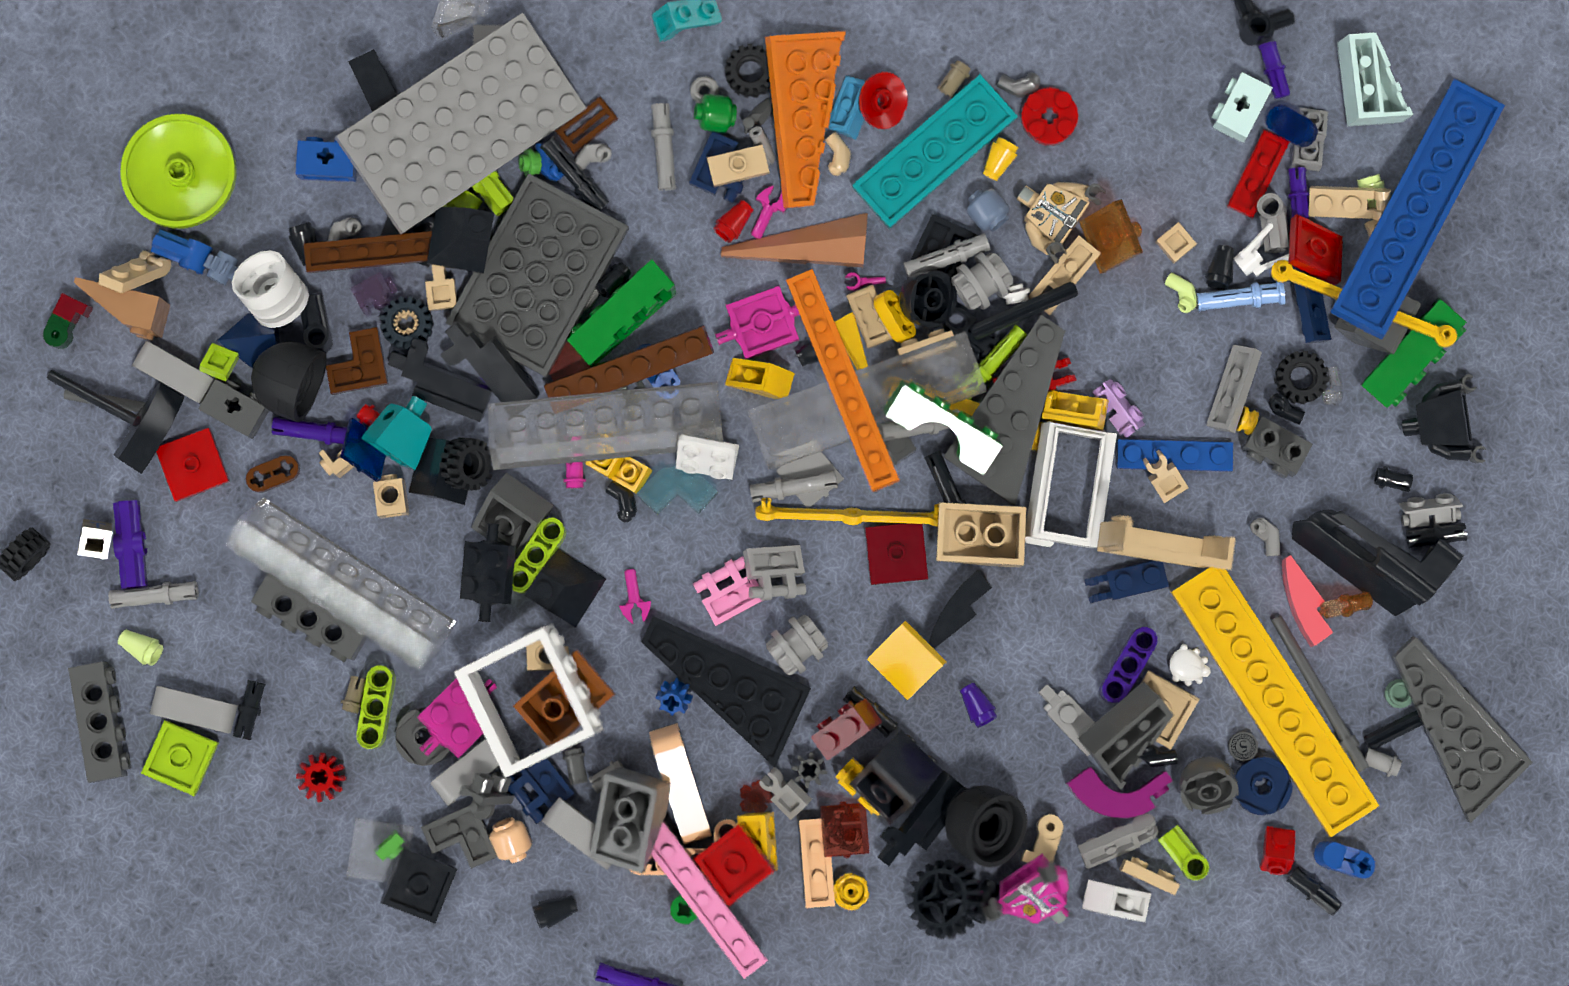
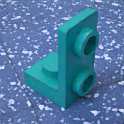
M716 0L667 2L651 15L660 42L672 39L685 29L717 25L722 22Z

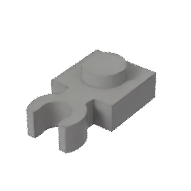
M776 767L759 781L763 789L774 794L770 800L790 820L812 800L793 779L786 783L783 780L781 771Z

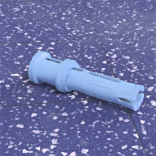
M1277 281L1276 283L1261 285L1258 282L1250 284V287L1196 293L1198 311L1242 305H1252L1255 308H1260L1262 304L1270 303L1285 305L1284 284Z

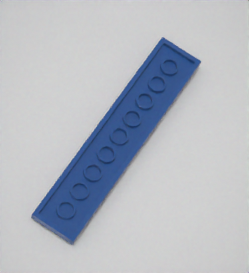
M1456 79L1452 81L1330 313L1380 340L1384 338L1505 105Z

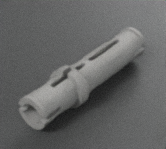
M657 103L651 105L654 129L651 130V135L655 141L658 190H675L676 182L672 150L674 129L671 128L669 104Z
M985 233L962 242L957 240L954 242V245L904 262L903 264L909 277L918 271L937 270L959 261L964 263L967 261V258L980 252L990 251V246Z
M958 409L953 410L956 413L960 412ZM895 421L877 424L884 442L926 433L934 435L938 434L939 431L951 429L939 422L922 423L912 430H908Z
M835 470L782 480L781 477L775 478V481L751 484L752 502L761 501L762 498H766V500L767 498L784 500V497L838 488Z
M196 581L178 584L163 582V585L110 590L109 604H111V609L154 603L171 605L175 601L198 599L199 590Z

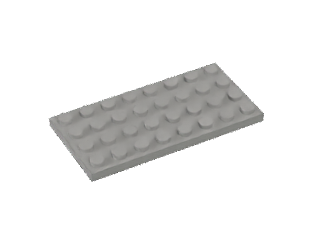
M521 13L334 138L396 229L402 234L584 111L586 106L524 13Z

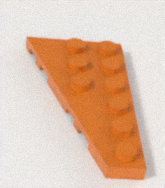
M846 31L765 37L784 209L814 206L820 176V171L818 170L821 154L824 153L825 149L823 140L825 129L829 126L836 88L834 83L837 67L840 66L841 56L839 52Z

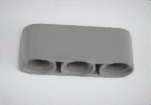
M148 341L144 343L132 364L135 368L200 405L215 380Z
M157 686L149 714L231 734L238 705Z
M487 739L478 744L430 783L447 806L453 804L461 796L459 792L462 786L472 784L475 773L490 775L500 767Z
M559 797L541 821L590 857L596 823ZM591 858V859H593L595 862H597L599 865H601L603 868H605V869H607V870H608L609 867L612 865V864H610V863H606V862H603V861H600V860Z

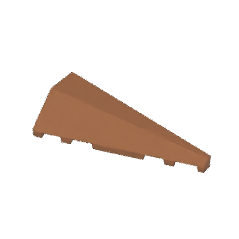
M859 214L722 247L721 257L863 268L868 214Z

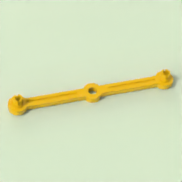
M1285 260L1275 262L1271 269V275L1277 282L1291 281L1336 300L1342 288L1294 270L1292 265L1288 264V261ZM1397 311L1392 321L1434 338L1436 344L1440 347H1450L1457 339L1455 329L1449 325L1437 327L1400 311Z
M762 498L761 505L755 509L756 518L763 521L799 519L842 521L848 525H858L862 522L930 524L938 527L939 504L934 505V511L925 513L867 511L858 508H846L844 510L780 508L771 505V498H767V503L766 498Z

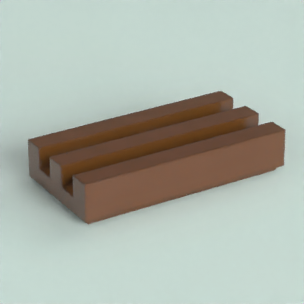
M600 96L589 104L584 111L558 128L556 133L570 151L575 154L615 123L618 118ZM597 107H602L603 110L567 137L566 131ZM605 115L609 116V118H607L604 122H602L595 129L589 132L586 136L580 139L577 143H572L574 139L580 136L583 132L589 129L592 125L598 122Z

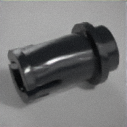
M623 263L613 264L610 267L609 273L597 283L596 290L603 297L609 298L622 283L629 281L631 271Z
M1387 466L1383 468L1378 467L1374 477V484L1379 485L1381 489L1390 487L1409 492L1413 482V474L1388 470Z

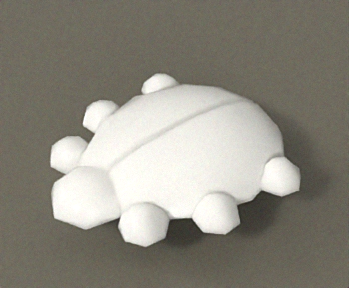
M1182 644L1180 649L1175 651L1170 658L1172 680L1174 682L1184 681L1186 686L1192 685L1194 680L1197 684H1201L1203 682L1202 677H1208L1211 673L1210 667L1205 665L1208 662V658L1205 656L1200 657V650L1198 648L1191 650L1188 649L1186 644Z

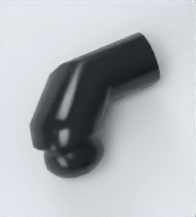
M1276 393L1269 399L1270 408L1275 415L1300 425L1305 412L1291 406L1284 394Z
M1151 744L1146 747L1140 756L1150 767L1175 765L1178 763L1176 750L1160 752Z

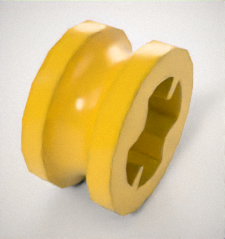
M1244 406L1236 431L1244 430L1246 435H1250L1257 425L1259 412L1256 410L1250 412L1249 408Z

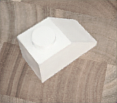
M1088 880L1082 909L1145 922L1151 894Z

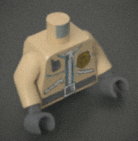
M1056 182L1052 185L1047 184L1041 194H1038L1028 186H1025L1017 200L1030 208L1024 221L1026 222L1025 230L1033 247L1049 255L1053 263L1057 264L1059 260L1055 254L1058 252L1067 254L1062 244L1090 203L1087 200L1090 199L1095 205H1100L1102 202L1095 195L1099 192L1106 193V191L1099 184L1088 186L1080 183Z

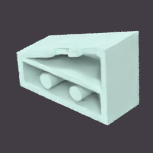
M1376 32L1348 34L1337 43L1347 126L1399 123L1413 115L1411 108L1407 107L1400 92L1402 88L1399 82L1396 83L1389 68L1391 64Z

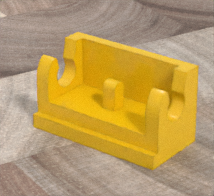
M1048 391L1042 419L1062 425L1103 431L1109 400Z

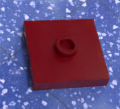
M906 523L865 527L871 585L928 580L923 524Z

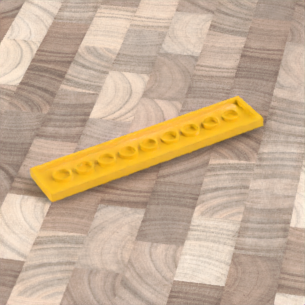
M1209 567L1170 592L1277 758L1285 766L1290 778L1329 837L1334 836L1379 807L1380 805L1226 569Z

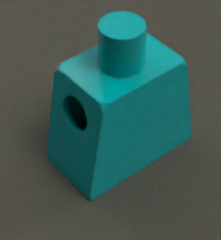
M412 396L406 408L392 403L387 405L361 439L397 464L415 470L432 431V427L420 418L427 403L418 397Z

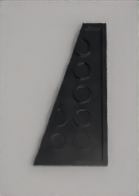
M653 616L641 643L685 684H689L690 689L775 767L811 688Z

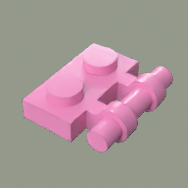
M743 556L735 561L731 559L725 562L724 567L711 574L707 572L701 575L702 579L692 583L697 593L707 588L709 589L711 596L702 600L715 626L762 602L760 598L751 599L749 597V588L759 587L757 580H747V576L742 579L739 573L740 570L745 568ZM731 576L734 583L719 591L716 584Z

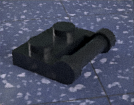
M932 214L911 260L949 247L954 235L961 238L960 242L978 235ZM959 261L950 264L945 274L952 279L953 276L958 274L956 268L963 263Z

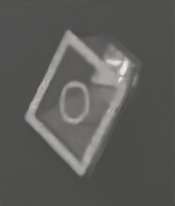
M440 0L431 25L437 40L445 41L478 24L481 16L485 17L487 15L490 1Z

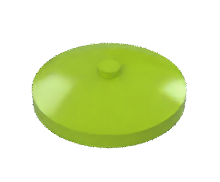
M169 114L146 123L132 136L122 156L120 175L122 187L129 202L141 215L157 225L181 229L200 225L213 218L223 209L233 193L237 167L229 142L216 127L206 120L193 115Z

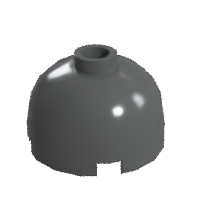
M1205 756L1189 762L1183 769L1179 779L1182 803L1191 811H1193V808L1201 810L1202 814L1219 813L1229 808L1233 804L1232 799L1236 795L1238 796L1239 793L1233 769L1225 761L1217 757Z

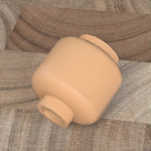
M510 817L493 825V831L490 833L489 839L497 857L501 860H510L511 863L523 860L527 856L526 852L532 845L525 824L520 820H514L513 817Z

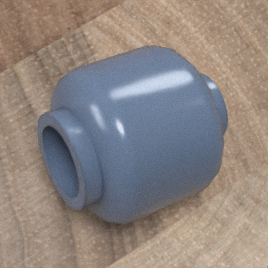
M979 189L969 197L968 200L971 203L967 208V213L982 231L991 230L994 232L1009 219L1007 215L1009 206L995 189H988L986 191Z

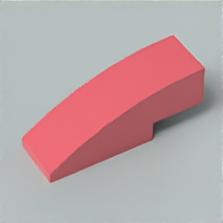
M1290 555L1282 560L1286 597L1300 632L1309 646L1313 647L1331 635L1333 631L1317 611V608L1325 603L1324 599Z

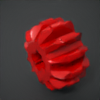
M321 752L318 761L314 755H309L308 760L311 766L301 762L299 766L306 772L305 774H296L297 779H305V783L298 786L299 790H305L309 787L306 798L311 799L316 793L317 802H323L324 792L329 800H333L335 796L332 788L337 792H342V786L336 783L337 781L347 780L346 776L337 775V772L345 768L344 765L340 764L333 767L337 757L331 756L327 761L326 753ZM325 770L327 775H324V777H328L327 782L317 784L315 781L318 779L315 778L316 772H323Z

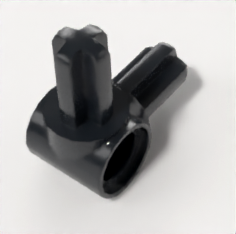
M1234 0L1241 17L1238 20L1240 25L1239 36L1246 45H1257L1262 40L1272 37L1274 31L1295 23L1294 13L1290 9L1268 15L1265 12L1262 13L1261 10L1257 11L1252 0ZM1251 25L1258 27L1260 33L1254 32L1251 29Z

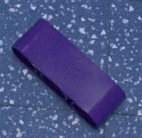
M1141 627L1134 630L1129 636L1101 683L1100 695L1104 701L1118 703L1128 695L1158 643L1157 635L1151 628ZM1139 633H1146L1150 637L1148 648L1143 649L1137 645L1136 637ZM1125 657L1132 658L1135 661L1136 668L1133 673L1128 674L1122 670L1121 662ZM1110 682H1115L1120 686L1121 694L1118 698L1108 696L1106 688Z

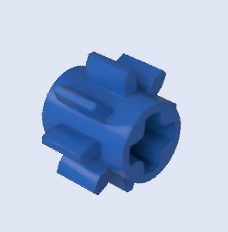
M675 678L670 684L667 681H663L660 687L661 690H658L655 696L656 699L661 700L659 709H664L671 716L679 710L684 714L688 708L687 704H690L693 699V695L688 694L689 684L680 682L678 678Z

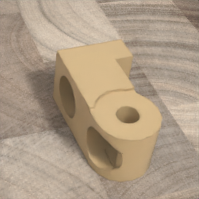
M1049 814L1042 816L1036 824L1038 834L1032 851L1024 850L1020 861L1029 863L1042 853L1049 862L1053 861L1063 832V823L1059 817Z

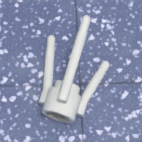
M1269 223L1246 248L1233 258L1246 276L1252 272L1258 276L1265 270L1272 268L1277 261H1289V254H1286L1260 265V262L1264 259L1257 250L1264 244L1263 238L1273 228L1272 223Z

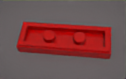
M1263 130L1227 205L1228 208L1249 218H1254L1257 211V203L1265 195L1290 141Z

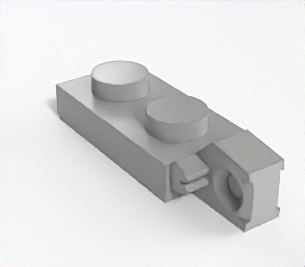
M1048 684L1045 685L1038 692L1048 703L1043 709L1086 756H1089L1090 754L1077 738L1095 722L1069 694H1066L1063 690L1056 694Z

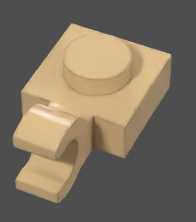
M432 265L434 281L425 282L428 310L452 309L457 303L455 279H446V267Z

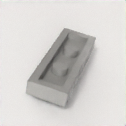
M1233 345L1206 426L1216 430L1236 432L1262 354L1261 351L1256 348Z

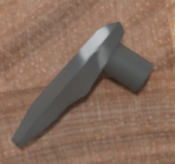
M772 97L760 103L743 120L745 134L749 133L753 127H760L769 118L773 111Z

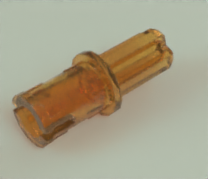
M1366 591L1351 596L1343 594L1338 599L1322 602L1319 613L1326 619L1341 615L1349 617L1354 612L1369 610L1373 605V600Z

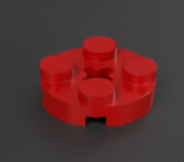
M1043 88L1029 95L1022 108V127L1027 135L1039 144L1048 146L1060 144L1072 135L1077 126L1078 109L1076 103L1068 92L1061 91L1060 89ZM1047 109H1051L1058 116V118L1053 120V124H1048L1047 119H1042V115L1046 114Z

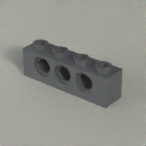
M270 572L267 573L251 600L253 604L257 605L256 612L271 619L272 615L283 620L280 624L282 627L293 633H296L297 629L307 634L306 641L319 648L322 644L332 649L330 654L343 662L347 658L353 661L356 659L371 633L370 629ZM289 597L292 600V607L288 612L283 613L279 609V602L282 598ZM309 611H314L317 615V621L313 626L307 627L303 621L304 615ZM338 625L342 630L341 638L337 641H331L328 636L329 629L332 626Z
M103 661L68 668L87 783L128 776L127 770L131 769V762L128 752L124 753L122 741L126 740L124 725L118 722L117 713L121 712V703L118 695L114 696L112 684H116L114 668L109 667V663ZM96 685L102 689V696L98 701H94L90 696L91 689ZM99 714H104L107 718V725L102 730H99L95 725V719ZM105 742H108L112 747V753L108 758H104L100 754V747Z

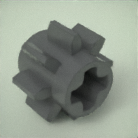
M810 752L809 759L804 760L800 755L797 756L801 764L799 767H791L792 770L799 772V776L794 781L805 780L806 788L809 787L810 781L813 780L818 785H821L817 777L819 774H827V771L820 770L819 766L823 763L824 759H820L817 762L814 761L813 752ZM807 762L809 765L814 763L817 766L814 771L816 774L814 778H811L809 775L806 777L802 776L801 773L804 771L802 765Z

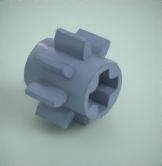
M220 250L216 256L209 254L203 265L209 269L206 276L226 286L228 280L232 281L234 273L238 269L236 264L239 260Z

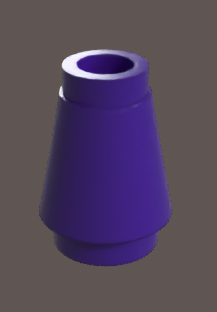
M971 683L960 690L970 721L975 723L977 728L997 718L996 708L975 683Z

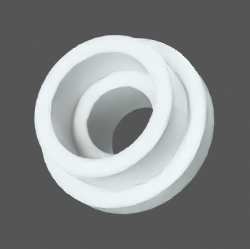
M1023 283L1013 284L1007 288L1008 294L1003 297L1007 305L1021 303L1029 300L1028 293H1030V289L1023 288Z

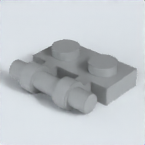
M800 545L749 548L743 551L747 580L758 579L759 587L749 588V597L751 599L760 598L761 601L779 596L790 599L795 598L796 595L806 594V585L804 583L796 584L795 576H801L805 573ZM782 577L783 585L772 586L771 578Z

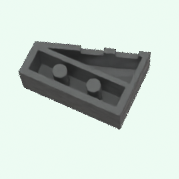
M1143 681L1077 739L1105 774L1122 790L1126 784L1124 779L1133 766L1138 767L1142 761L1140 758L1141 754L1149 744L1153 745L1174 715L1163 700Z

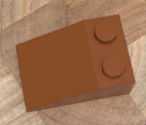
M577 649L571 654L577 665L576 673L580 681H583L589 689V700L593 708L599 710L616 693ZM555 669L513 705L547 747L567 738L581 726Z

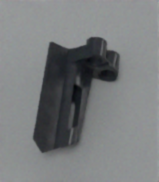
M1321 510L1312 514L1306 520L1294 521L1292 526V540L1394 616L1403 613L1416 604L1421 605L1427 602L1464 557L1462 553L1443 539H1440L1434 548L1430 547L1420 561L1343 511ZM1345 525L1375 547L1377 557L1339 530L1337 526Z

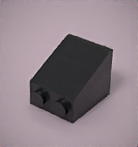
M900 730L849 784L880 815L892 824L917 801L943 770L938 766L933 757L927 755L916 744V741L911 736L906 735Z

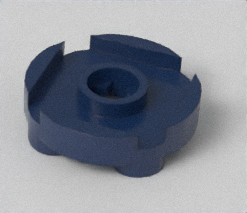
M1261 757L1248 760L1235 773L1239 789L1238 796L1236 795L1235 799L1243 809L1255 815H1269L1281 810L1289 802L1292 795L1293 787L1290 776L1287 773L1288 771L1284 765L1272 758ZM1265 778L1267 779L1266 785L1270 787L1269 792L1263 791L1262 794L1257 793L1258 788L1255 786V783Z

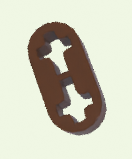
M280 456L250 469L246 475V484L255 492H267L295 480L300 473V465L291 456ZM284 461L289 465L293 464L294 468L290 470L291 475L286 476L284 473L275 475V471L283 468L282 463ZM257 472L261 475L271 474L272 476L263 481L264 486L262 487L252 483V480L256 479L255 474Z

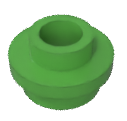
M526 149L523 155L519 157L520 171L524 172L526 177L528 173L533 176L540 173L542 165L540 153L532 149Z

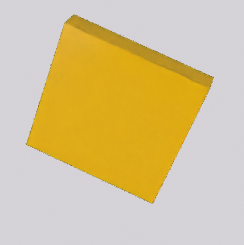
M906 620L867 658L907 700L946 663Z

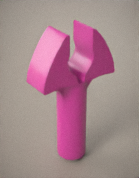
M774 186L768 187L756 198V201L762 203L763 209L751 232L754 238H762L773 213L777 211L785 213L786 208L784 209L782 193L779 200L770 206L769 196Z
M632 568L624 571L629 600L626 605L619 606L626 619L634 624L631 611L634 608V604H637V607L642 610V620L645 622L650 612L651 601L644 602L640 599L636 570Z

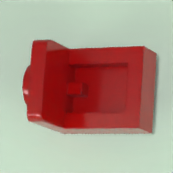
M1271 826L1266 827L1263 858L1260 863L1261 871H1267L1273 875L1289 874L1295 857V830Z

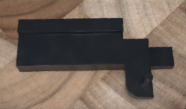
M458 322L445 331L454 345L441 353L440 356L449 365H456L466 358L511 416L538 398L540 395L538 389L496 336L483 345L474 332L467 334Z
M413 338L408 356L394 350L392 351L388 365L402 370L401 376L417 382L412 396L478 422L484 418L492 395V391L488 386L426 363L425 359L429 347L422 339Z
M943 770L900 828L897 829L895 826H889L883 831L880 838L887 842V845L877 858L890 866L899 853L906 856L915 843L924 850H927L945 826L947 809L950 803L967 788Z

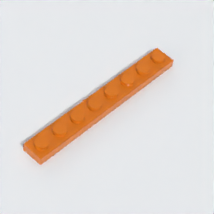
M813 269L787 279L786 282L872 492L899 482L896 470Z

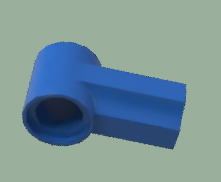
M161 229L155 235L151 248L152 253L179 263L180 267L187 270L192 269L200 275L203 274L205 269L203 265L213 250L212 247L193 239L186 240Z

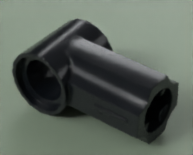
M322 294L309 295L307 305L301 313L304 330L303 339L307 346L327 353L333 345V339L329 330L324 298ZM315 334H325V339L321 344H312V338Z

